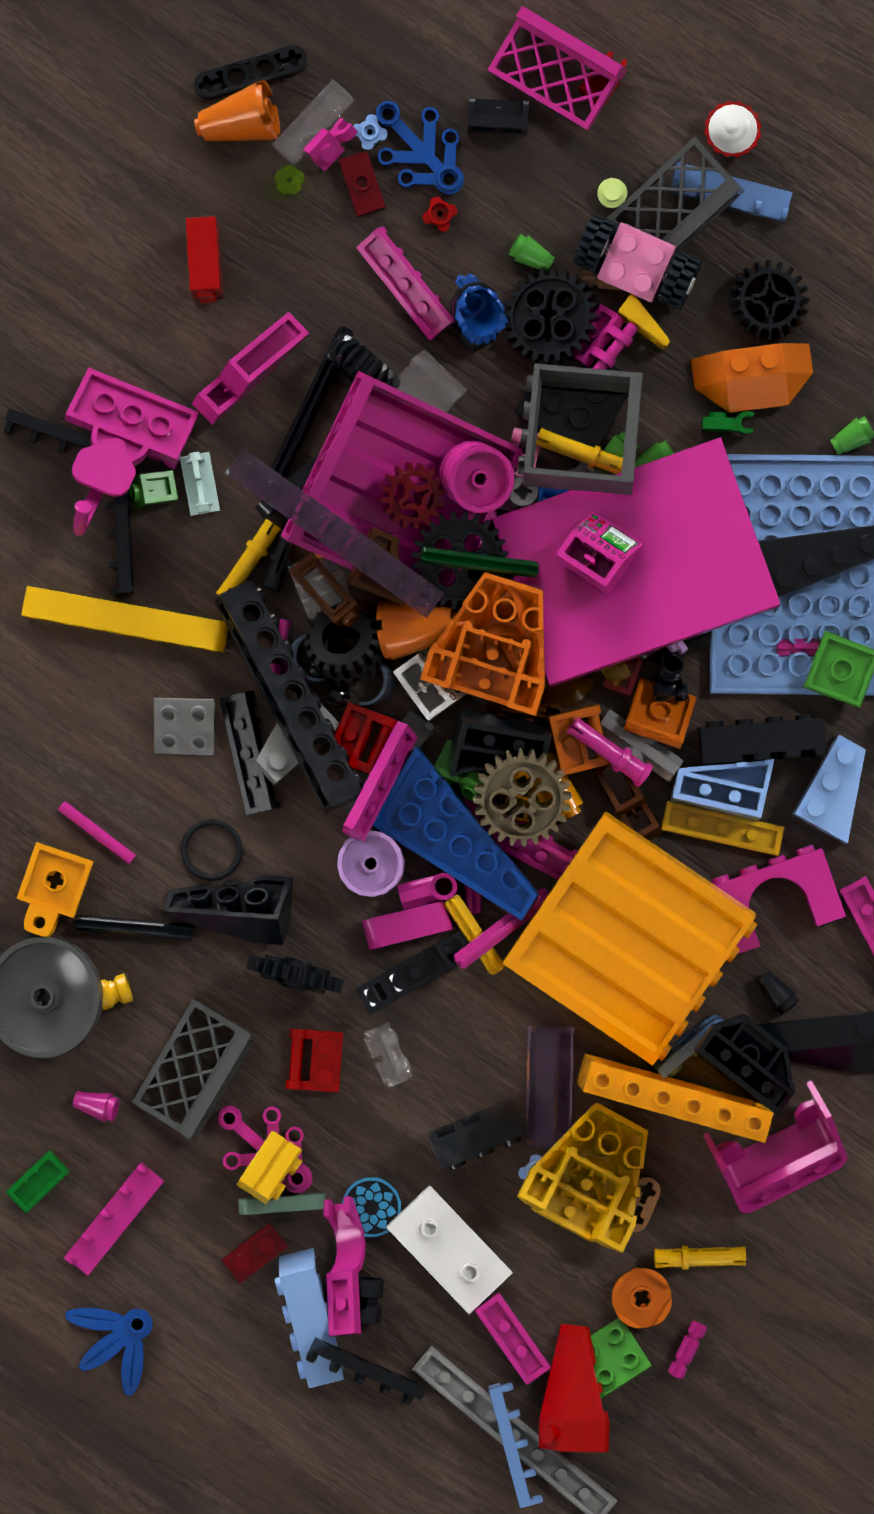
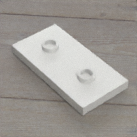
M430 1185L386 1226L468 1314L474 1311L513 1273Z

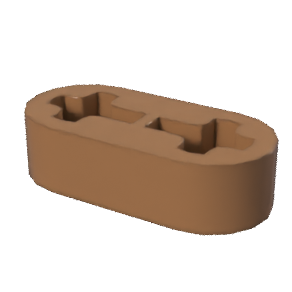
M644 1176L639 1178L638 1187L640 1185L646 1186L647 1182L652 1183L651 1188L655 1193L653 1196L647 1195L644 1203L639 1202L642 1196L641 1191L640 1197L636 1198L635 1210L638 1205L642 1207L639 1216L643 1221L642 1223L636 1222L633 1232H640L645 1229L660 1197V1186L652 1177Z

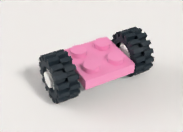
M594 214L578 243L575 256L573 257V264L595 273L600 268L602 261H604L597 279L651 303L654 301L663 280L657 301L680 311L694 286L702 261L679 251L671 267L667 269L677 246L623 222L620 223L616 232L617 223Z

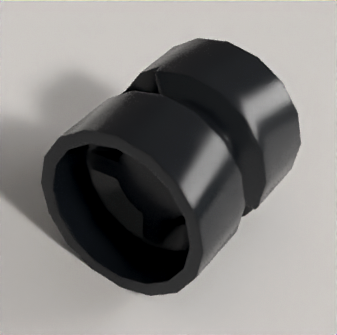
M359 1276V1296L361 1300H367V1305H360L361 1323H381L382 1305L378 1302V1299L383 1297L384 1279Z

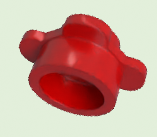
M433 197L430 200L431 205L428 212L423 214V221L425 224H433L438 227L439 231L445 232L450 228L449 222L452 217L457 215V207L454 204L449 205L447 202L442 201L440 197ZM442 212L443 215L441 217H438L437 213Z

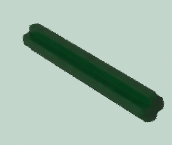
M422 547L420 552V562L424 564L536 578L539 573V563L535 561Z

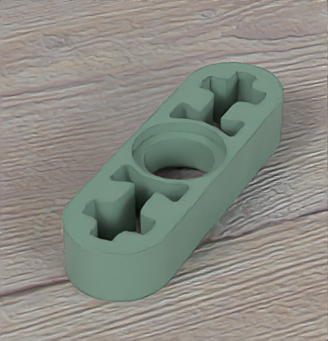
M325 1192L280 1195L277 1201L271 1198L267 1205L255 1197L238 1199L239 1214L251 1215L324 1209L326 1194Z

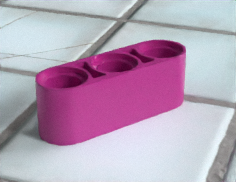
M446 900L363 920L362 924L369 950L454 929L450 913L444 905Z

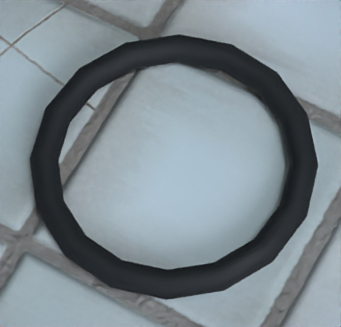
M216 819L202 820L190 827L184 835L181 845L182 860L189 872L199 879L208 881L224 879L232 874L240 864L243 853L241 838L235 828L225 821ZM209 825L220 826L230 832L235 840L237 849L235 860L231 866L222 873L213 875L201 873L194 868L188 859L187 853L188 842L193 833L201 827Z

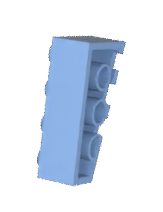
M314 1248L278 1256L279 1277L275 1278L278 1295L285 1296L287 1305L282 1306L286 1324L292 1323L294 1333L289 1335L293 1351H299L301 1361H297L300 1378H306L309 1388L344 1380L342 1365L339 1371L334 1373L329 1371L331 1361L318 1355L314 1363L306 1360L307 1353L315 1337L338 1347L336 1337L329 1336L328 1305L323 1299L324 1291L320 1273L316 1272Z

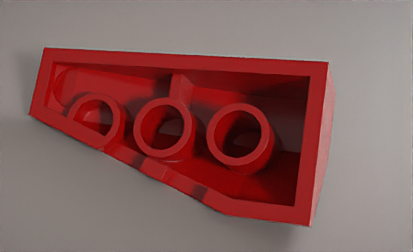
M561 1324L539 1417V1448L562 1452H609L610 1420L608 1411H603L600 1397L603 1389L602 1384L597 1383L594 1366L596 1358L588 1326Z

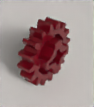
M405 462V470L394 466L395 475L386 474L385 478L389 481L388 484L379 486L380 489L385 491V495L378 497V501L387 504L382 508V512L391 514L389 520L393 523L399 521V525L403 528H407L409 522L414 529H419V521L429 525L430 520L428 517L430 515L438 517L439 514L435 510L436 507L444 506L445 504L439 500V496L446 494L444 489L437 487L442 483V479L433 477L435 471L431 468L425 470L424 465L421 463H417L415 469L410 462ZM410 476H419L424 480L415 483L410 479ZM397 485H398V488H397V491H396V495H394V491H395V489H396V487H397ZM411 490L416 491V492L413 494V497H414V500H413V501L408 500V499L411 497V494H410V491H411ZM409 508L414 512V515H405L399 511Z

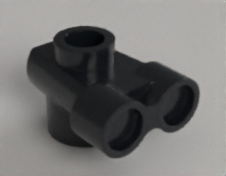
M675 653L658 655L655 658L656 683L652 685L653 699L658 702L666 700L683 702L688 700V686L686 683H683L681 676L684 668L683 659Z

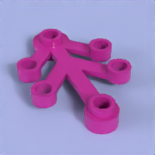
M232 1105L225 1106L220 1110L218 1114L219 1125L223 1129L236 1131L252 1147L259 1151L265 1141L242 1121L241 1111ZM270 1106L263 1112V1119L267 1123V1137L271 1131L279 1134V1121L281 1119V1111L275 1106ZM275 1110L278 1114L277 1120L269 1121L266 1116L267 1112ZM226 1113L234 1114V1123L228 1124L224 1121ZM292 1126L286 1132V1140L302 1150L303 1130L300 1127ZM290 1131H299L300 1139L292 1141L289 1138ZM234 1151L228 1152L223 1158V1165L228 1170H236L239 1166H249L257 1153L238 1154ZM301 1152L300 1155L298 1156V1158L301 1159V1160H302V1152ZM234 1155L237 1157L238 1163L236 1166H229L227 1164L228 1156ZM303 1163L300 1164L295 1172L303 1176V1181L300 1184H295L291 1179L292 1175L289 1173L281 1182L292 1193H302L312 1183V1172Z

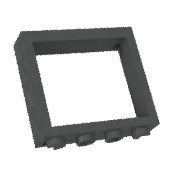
M534 363L533 376L527 375L526 392L531 393V402L525 401L523 419L529 420L528 429L522 428L520 447H526L525 456H519L518 474H524L523 486L632 495L643 373ZM542 386L628 393L621 476L534 468Z

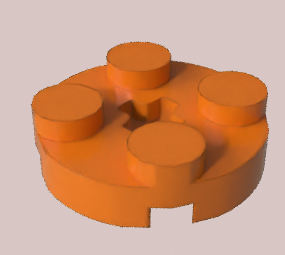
M634 1267L624 1272L616 1280L612 1289V1305L619 1319L626 1325L633 1328H648L660 1324L667 1317L672 1306L671 1290L667 1280L659 1272L650 1268ZM648 1291L649 1303H641L640 1306L636 1305L635 1292Z

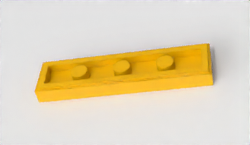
M671 801L666 802L661 825L662 831L779 856L785 828L784 826Z

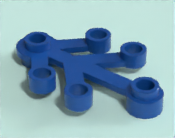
M392 101L380 103L376 109L378 122L385 127L391 126L413 150L395 151L389 147H384L378 152V162L380 165L389 167L394 163L426 164L434 173H414L410 169H404L398 174L399 185L405 189L411 188L414 185H434L439 192L445 195H453L459 192L464 183L462 171L455 166L459 133L451 128L446 129L442 133V143L445 146L443 165L435 156L436 124L439 121L437 109L427 107L421 113V120L424 124L422 142L399 118L400 110L396 103ZM389 110L393 112L394 116L391 120H385L382 114ZM433 112L436 118L434 121L429 122L425 119V114ZM447 134H454L456 136L455 142H446L445 136ZM389 152L392 155V159L389 162H384L381 159L383 153ZM404 174H410L413 180L406 184L402 182L401 177ZM445 176H453L455 182L452 185H446L443 182Z

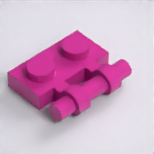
M600 304L599 309L594 312L599 316L600 321L591 323L598 331L597 333H588L592 343L583 342L581 344L584 353H580L576 349L572 352L574 359L587 368L597 359L598 362L592 369L607 370V368L611 369L616 363L615 358L624 347L628 348L633 342L632 337L638 328L631 322H628L624 329L620 330L625 320L619 314ZM612 338H614L615 340H614L613 343L609 346V348L606 350V352L603 351V349H604V348L606 347V345L610 342V340H611Z

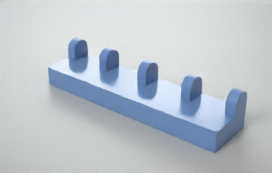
M677 162L676 166H681V163ZM680 170L674 171L670 187H680ZM685 170L684 188H701V171ZM706 171L705 189H717L726 180L720 173ZM732 177L745 192L728 206V209L781 223L785 222L793 192ZM669 191L671 194L679 195V192ZM684 192V197L700 201V192ZM705 193V199L712 193Z
M500 1383L488 1386L519 1507L523 1508L543 1502L542 1495L530 1497L525 1478L536 1475L535 1468L523 1471L518 1453L519 1448L528 1446L527 1439L515 1441L510 1419L521 1416L520 1411L516 1409L507 1412L503 1392L514 1389L513 1384L500 1385Z

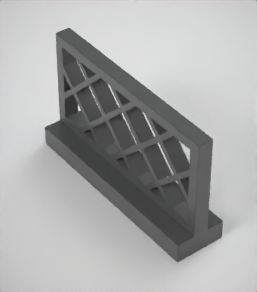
M694 136L606 219L617 223L616 230H618L620 223L616 219L625 211H636L635 228L646 233H656V237L659 239L661 234H667L662 240L677 246L674 257L743 194L745 190ZM696 146L702 153V167H686V154ZM681 160V166H674ZM707 160L713 165V167H706ZM669 170H680L679 188L663 187L664 175ZM685 170L701 171V188H684ZM706 171L719 172L726 180L717 189H705ZM659 180V187H652ZM647 190L658 191L657 208H641L642 195ZM663 191L679 192L678 209H662ZM684 192H700V205L694 210L683 209ZM705 193H712L705 199ZM637 201V207H636V208H635V207H630L633 203H635V202ZM641 212H657L656 230L640 229ZM662 212L678 213L677 226L673 230H661ZM683 213H690L685 219L682 220Z
M193 999L132 1103L179 1131L180 1134L188 1139L197 1140L257 1036ZM196 1008L206 1013L209 1026L193 1030L191 1017ZM212 1018L216 1019L221 1023L213 1025ZM186 1025H187L188 1031H187V1032H183V1030L185 1029V1027H186ZM227 1026L235 1031L229 1043L218 1045L215 1028ZM210 1030L214 1047L198 1050L194 1034ZM189 1035L193 1052L178 1056L175 1046L177 1040ZM225 1048L224 1052L221 1055L219 1049ZM172 1051L173 1057L167 1059L170 1052ZM215 1051L217 1063L214 1069L203 1071L199 1054ZM194 1056L198 1073L183 1076L179 1060ZM174 1061L178 1078L163 1082L160 1069L163 1064ZM210 1074L205 1082L204 1075ZM199 1077L202 1086L201 1091L198 1095L188 1097L184 1080ZM157 1078L158 1083L151 1085L154 1079ZM179 1082L183 1099L167 1103L164 1086ZM159 1087L163 1104L151 1107L142 1101L149 1089ZM195 1100L190 1108L189 1101ZM184 1103L186 1116L181 1124L171 1119L168 1106ZM164 1108L165 1115L157 1109Z

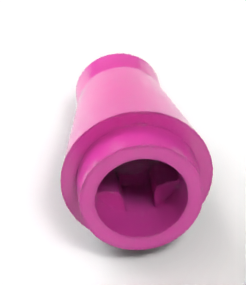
M77 1091L73 1099V1108L79 1109L104 1123L107 1120L112 1122L115 1120L120 1104V1099L114 1097L113 1093Z

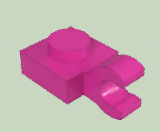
M340 118L330 131L322 128L306 145L303 151L325 172L345 151L340 144L350 141L358 131L352 124H347L343 118Z

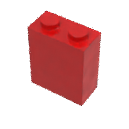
M216 216L186 218L190 292L193 299H199L201 304L216 303L217 298H224L218 221Z

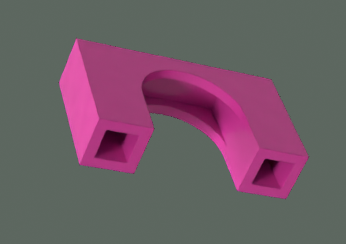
M813 844L796 850L798 856L787 860L785 854L769 859V866L758 869L755 864L740 869L741 876L729 879L728 874L711 880L712 884L749 908L751 895L762 882L771 878L787 879L797 885L802 891L814 926H820L846 917L823 849H814ZM755 929L748 939L743 936L736 945L740 948L738 954L760 947Z

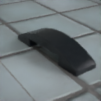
M461 930L357 987L355 990L369 1015L457 967L458 965L455 963L453 956L468 943Z

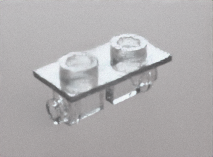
M387 1022L365 1032L366 1039L364 1041L372 1058L383 1055L384 1060L375 1064L383 1084L387 1083L390 1088L412 1077L410 1063L402 1055L398 1046V1036L390 1028L389 1023Z

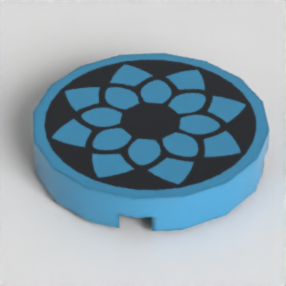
M365 1177L355 1181L346 1190L344 1197H353L365 1237H379L388 1233L389 1230L386 1226L401 1212V1200L397 1190L388 1181L379 1177Z

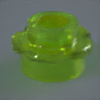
M286 165L281 170H278L275 175L277 189L283 194L298 193L302 189L301 184L304 183L302 171L297 170L293 165ZM287 178H292V182L288 183Z

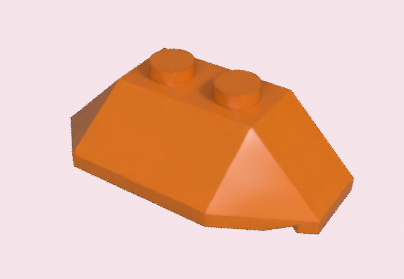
M780 343L726 350L690 359L694 390L704 395L727 413L788 406L813 374L810 346L806 343Z

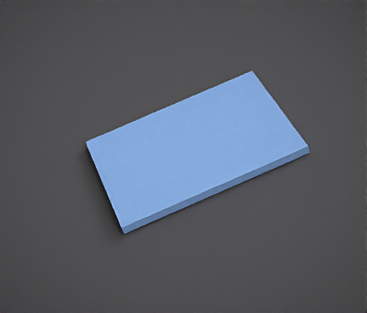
M727 454L758 541L874 525V456ZM874 560L780 597L781 607L712 630L709 652V694L821 695L803 688L814 656L798 652L795 654L791 653L787 657H780L777 654L776 644L781 639H789V642L793 644L797 643L794 639H808L804 643H809L812 638H818V641H820L823 632L827 631L874 649ZM874 673L865 696H874Z

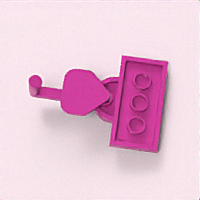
M88 367L65 414V421L92 431L90 438L91 446L79 451L72 466L73 478L78 483L90 487L85 501L75 503L74 534L81 536L86 532L104 494L118 497L127 493L135 478L136 470L134 466L141 463L148 454L176 465L198 420L199 412Z

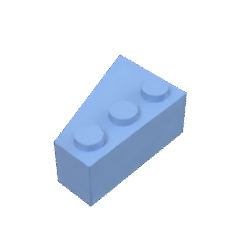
M841 735L835 736L827 754L822 759L792 815L843 844H847L866 749Z

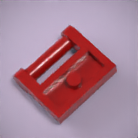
M348 702L335 734V739L338 745H342L347 751L350 768L370 775L397 720ZM374 723L380 724L382 726L367 763L360 761Z
M289 1028V1037L292 1038L289 1079L285 1080V1089L339 1093L344 1032ZM304 1039H313L310 1081L301 1080Z

